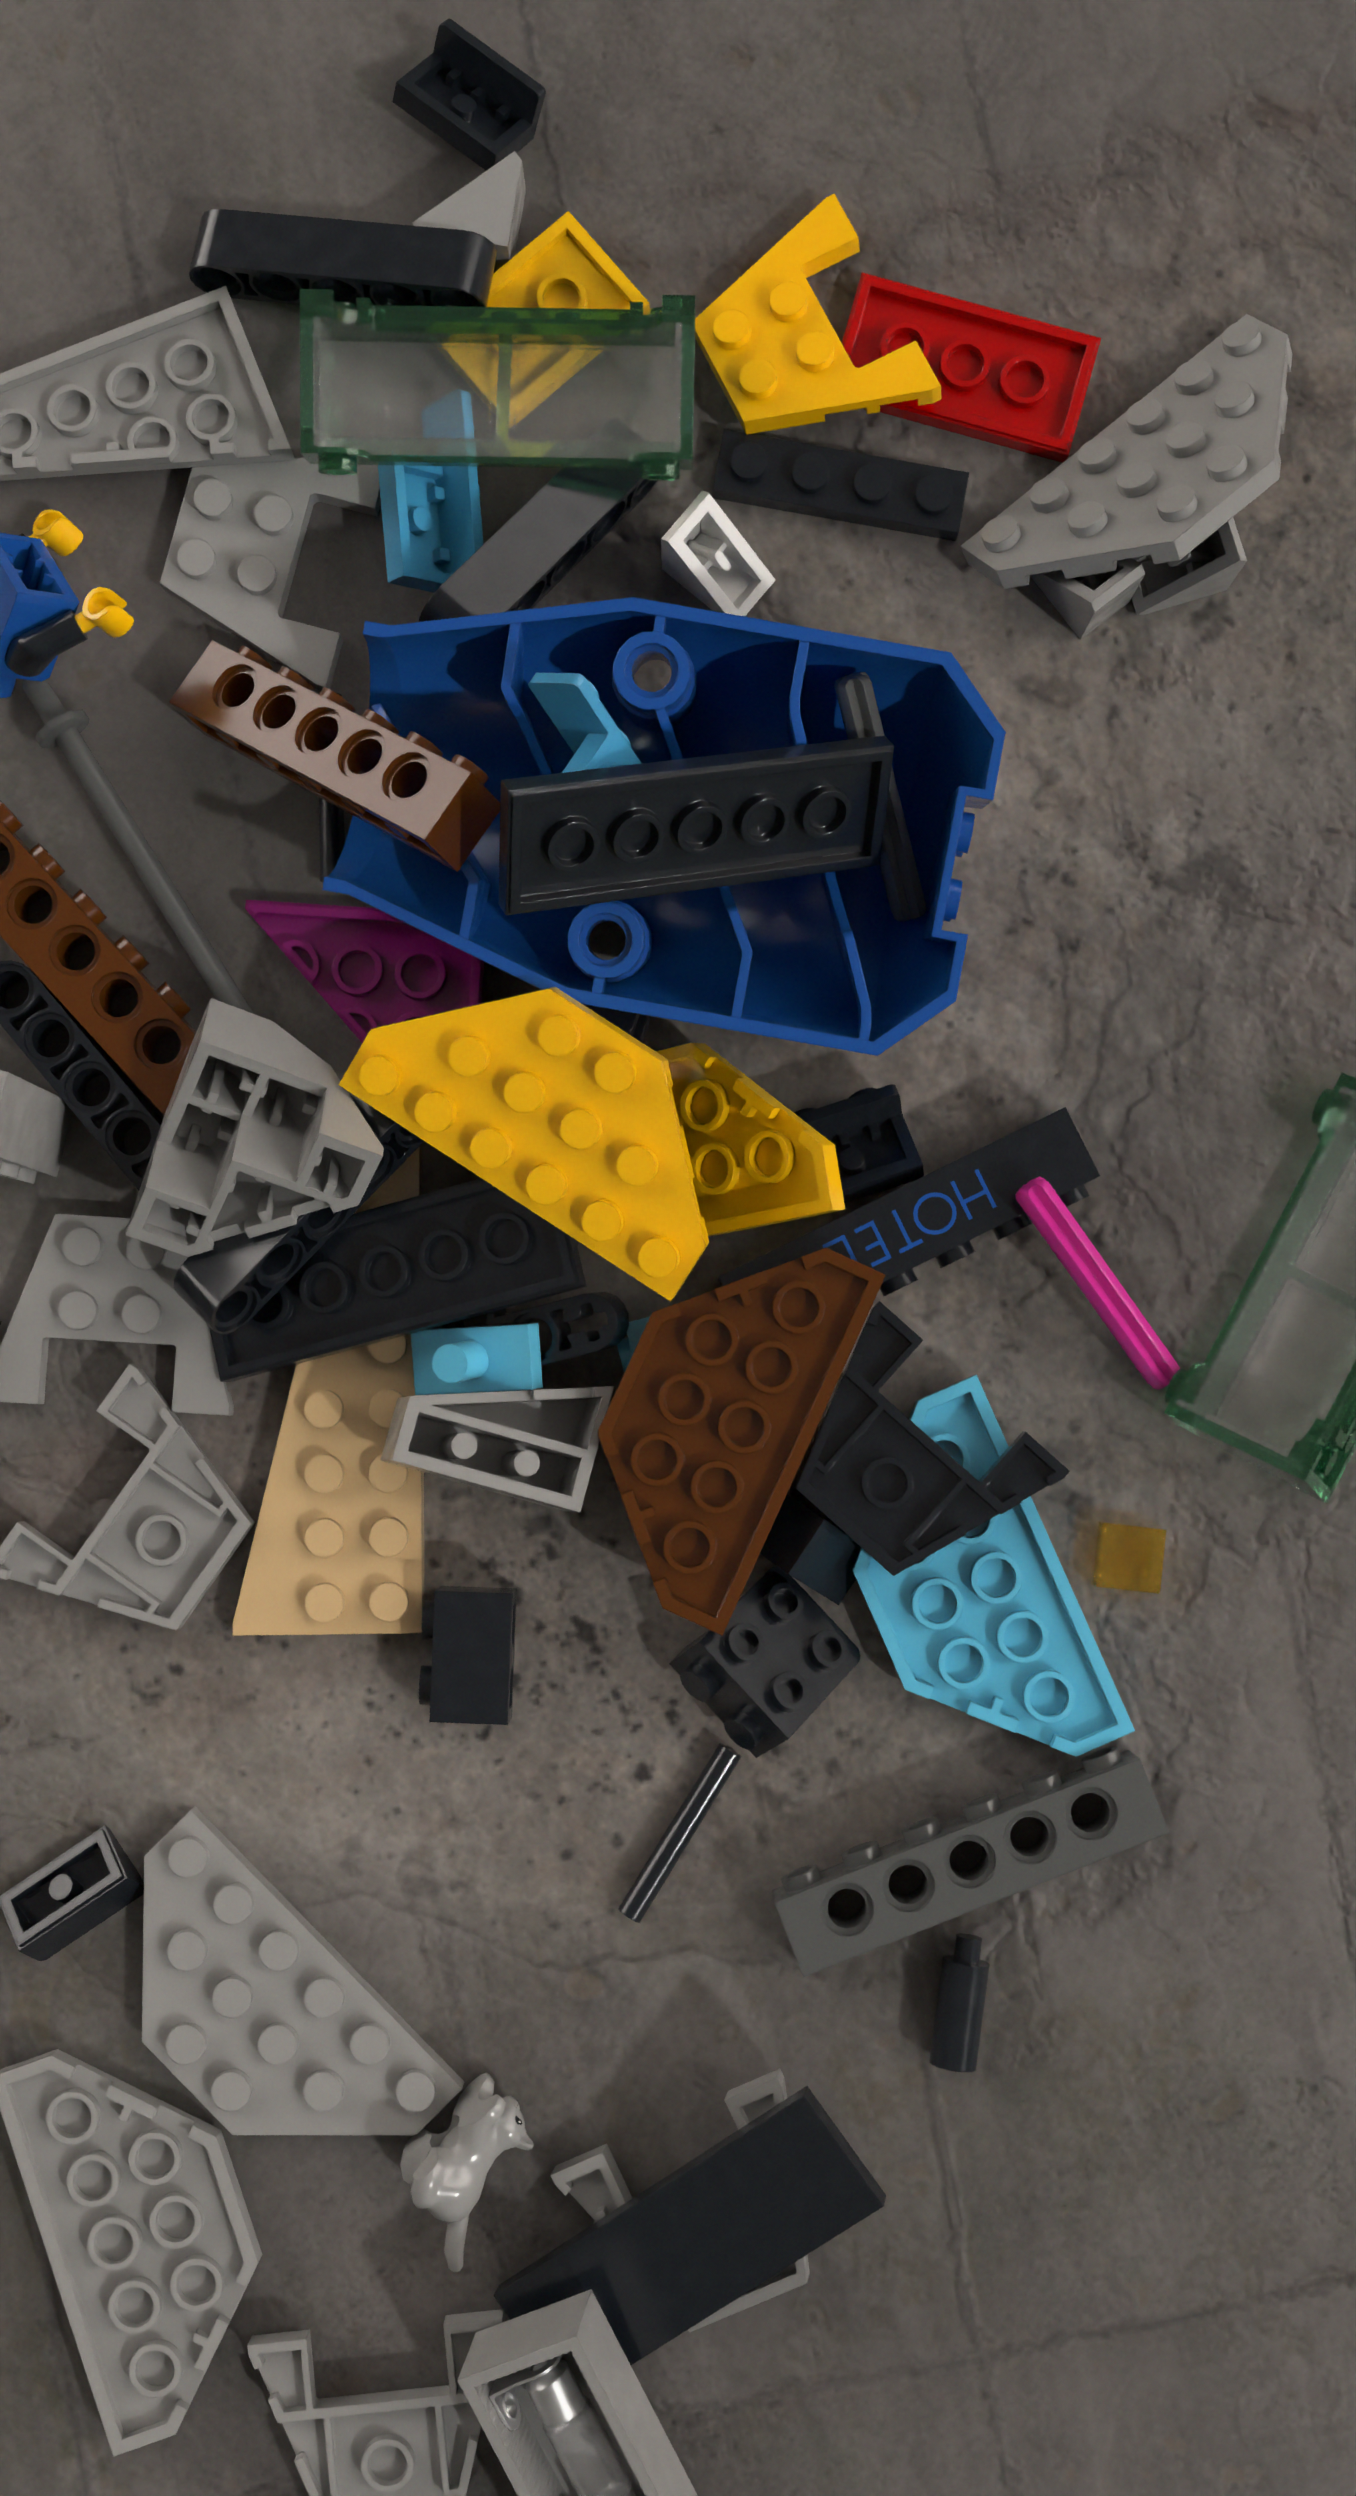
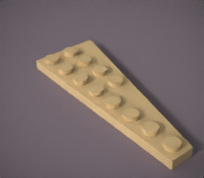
M422 1144L355 1213L422 1195ZM411 1334L296 1364L233 1619V1636L422 1633V1610L424 1603V1472L380 1460L397 1399L406 1396H416Z

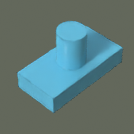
M538 1323L438 1328L411 1334L415 1395L543 1388Z

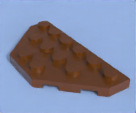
M823 1248L782 1265L652 1312L597 1433L663 1609L723 1636L883 1283L885 1274L831 1249Z

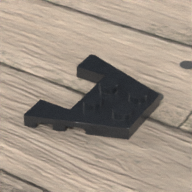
M879 1301L869 1313L795 1488L891 1575L895 1576L963 1537L967 1532L998 1514H1003L1022 1503L1021 1501L1064 1479L1070 1471L1027 1432L1023 1431L980 1480H977L879 1392L880 1388L923 1341L922 1338Z

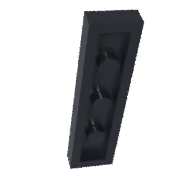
M724 429L712 497L713 499L956 541L961 524L969 472L754 434L746 435L743 432Z

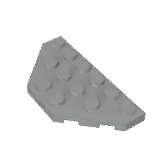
M1248 314L1230 325L1214 341L1188 362L1178 367L1172 375L1140 401L1130 406L1124 414L1092 440L1083 444L1076 453L1045 478L1035 483L1029 491L997 517L987 522L981 530L963 543L960 547L967 564L1003 589L1029 585L1030 575L1062 570L1065 579L1116 571L1117 560L1151 555L1154 564L1181 560L1279 480L1281 468L1279 454L1280 434H1284L1288 402L1285 388L1287 372H1291L1293 356L1288 334Z
M196 1806L144 1856L142 2043L232 2135H417L462 2090L464 2085L463 2079Z
M59 2049L0 2069V2112L113 2457L176 2435L263 2255L222 2131Z

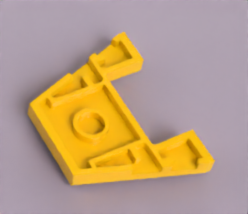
M835 194L826 197L691 322L694 337L746 435L825 422L826 414L864 408L867 414L880 412V405L917 399L918 406L941 400V385L916 341L863 367H855L806 278L860 252L859 237Z

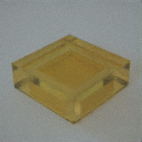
M1099 1522L1093 1585L1096 1587L1160 1594L1166 1530Z

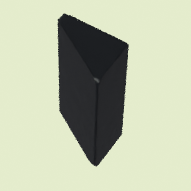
M104 1825L0 1896V1906L18 1951L38 1961H44L144 1894V1882L110 1828Z

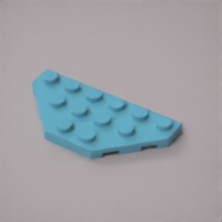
M977 1375L970 1376L915 1401L909 1419L977 1480L982 1478L1009 1447ZM1031 1496L1003 1514H998L970 1530L963 1537L895 1576L891 1575L863 1548H860L852 1572L905 1690L943 1703L1003 1729L1050 1745L1054 1749L1075 1757L1135 1731Z

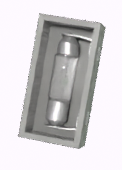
M592 2289L475 2333L457 2381L517 2496H698Z

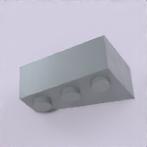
M614 1386L400 1397L397 1399L380 1460L561 1511L581 1512L600 1441L597 1432L609 1408Z

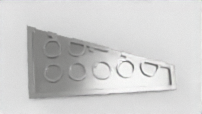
M226 286L0 373V481L295 460Z

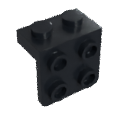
M775 1566L765 1572L739 1599L723 1636L708 1630L687 1645L669 1664L680 1675L681 1683L687 1692L697 1700L705 1702L722 1720L728 1736L738 1746L749 1750L757 1758L788 1740L858 1664L860 1651L791 1575Z

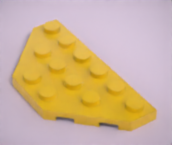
M557 987L370 1029L338 1084L670 1302L676 1296L709 1244L704 1216L701 1217L692 1180L695 1177L683 1125L679 1124L671 1089L673 1082L667 1058Z

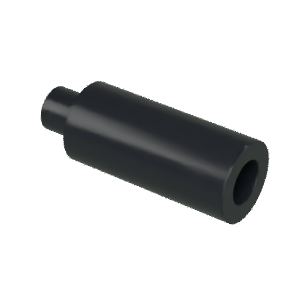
M957 1934L954 1955H945L942 1960L929 2062L938 2068L949 2071L974 2072L977 2067L990 1964L980 1960L982 1938L976 1935Z

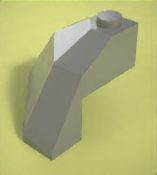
M211 998L189 1048L163 1118L125 1235L190 1257L213 1250L215 1241L246 1232L249 1238H253L296 1225L298 1216L330 1207L333 1213L358 1206L383 1157L384 1148L347 1090L338 1085L340 1079L331 1065L275 1022Z

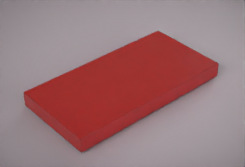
M861 273L842 340V345L853 365L857 368L863 367L916 341L941 385V400L935 403L918 406V400L915 399L880 405L881 413L1063 463L1067 460L1101 342L1100 337L867 273Z

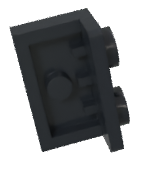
M447 19L438 27L433 53L396 82L392 102L487 171L515 151L517 153L534 139L546 91L541 84L452 19Z
M894 1084L878 1089H862L852 1094L848 1099L817 1109L805 1108L794 1112L835 1145L844 1203L917 1180L924 1176L923 1163L903 1117L900 1095Z

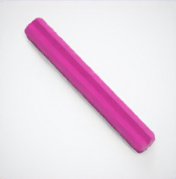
M1039 1176L1023 1185L1016 1192L1017 1202L1147 1384L1156 1390L1165 1388L1170 1382L1178 1378L1181 1372L1180 1366L1051 1184Z

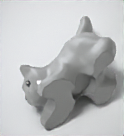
M488 2073L480 2074L462 2092L454 2108L449 2129L440 2134L430 2133L422 2129L417 2135H413L405 2145L400 2163L403 2180L411 2184V2198L415 2207L427 2209L435 2219L447 2223L444 2254L448 2268L452 2272H460L463 2267L464 2244L469 2214L480 2198L487 2172L494 2160L507 2149L516 2147L523 2150H531L534 2146L533 2141L527 2135L524 2116L520 2111L518 2100L512 2096L502 2098L498 2094L493 2095L495 2081Z

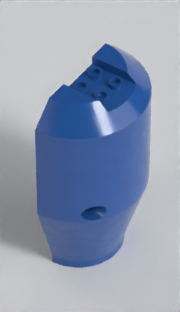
M635 597L398 625H387L370 621L364 622L363 636L367 642L370 663L369 709L389 721L399 731V736L406 738L410 731L423 736L433 743L443 753L442 757L448 761H451L455 754H459L473 762L488 775L489 779L484 786L499 802L501 801V780L562 773L574 756L573 751L528 686L535 673H579L583 675L598 691L600 701L617 727L630 740L631 748L640 762L651 763L848 740L834 684L842 676L855 672H866L872 682L884 735L894 745L892 768L927 909L926 913L919 918L904 922L896 921L890 909L880 866L505 915L498 904L500 812L458 872L361 819L352 816L340 858L331 874L324 877L322 890L348 894L539 989L557 987L585 1005L878 1056L956 1002L968 934L942 930L943 921L950 922L951 919H956L961 897L962 880L951 878L955 856L962 857L963 853H968L973 832L975 814L964 812V807L983 809L994 799L1006 732L951 652ZM650 660L665 661L672 670L669 683L663 689L656 692L642 690L634 682L635 673L641 665ZM603 922L617 923L622 927L626 935V944L623 951L611 960L598 958L590 947L592 930Z

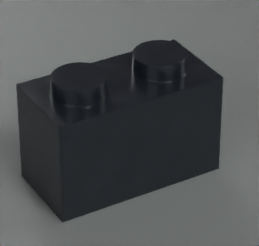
M440 1586L435 1590L434 1601H424L421 1627L422 1640H433L432 1666H421L419 1704L430 1705L429 1722L508 1725L510 1722L513 1707L517 1588Z

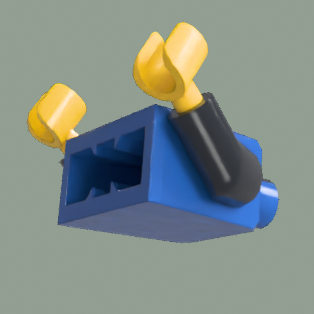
M48 509L42 511L34 521L33 534L28 537L23 533L20 535L0 533V698L12 696L17 679L42 682L50 678L58 655L88 640L86 632L97 626L108 636L116 638L126 634L134 623L133 617L123 609L127 602L114 591L104 587L92 589L83 602V611L75 614L79 600L46 546L61 557L67 556L78 548L83 540V533L57 510Z

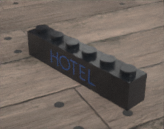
M1066 1107L719 1276L718 1281L722 1287L823 1248H828L885 1274L886 1276L880 1290L883 1296H886L917 1281L918 1279L913 1271V1268L936 1258L940 1268H943L974 1253L975 1250L970 1240L990 1230H993L997 1240H1000L1031 1225L1030 1218L1016 1200V1192L1030 1180L1039 1176L1044 1178L1051 1184L1067 1207L1088 1197L1089 1194L1084 1184L1099 1177L1100 1174Z

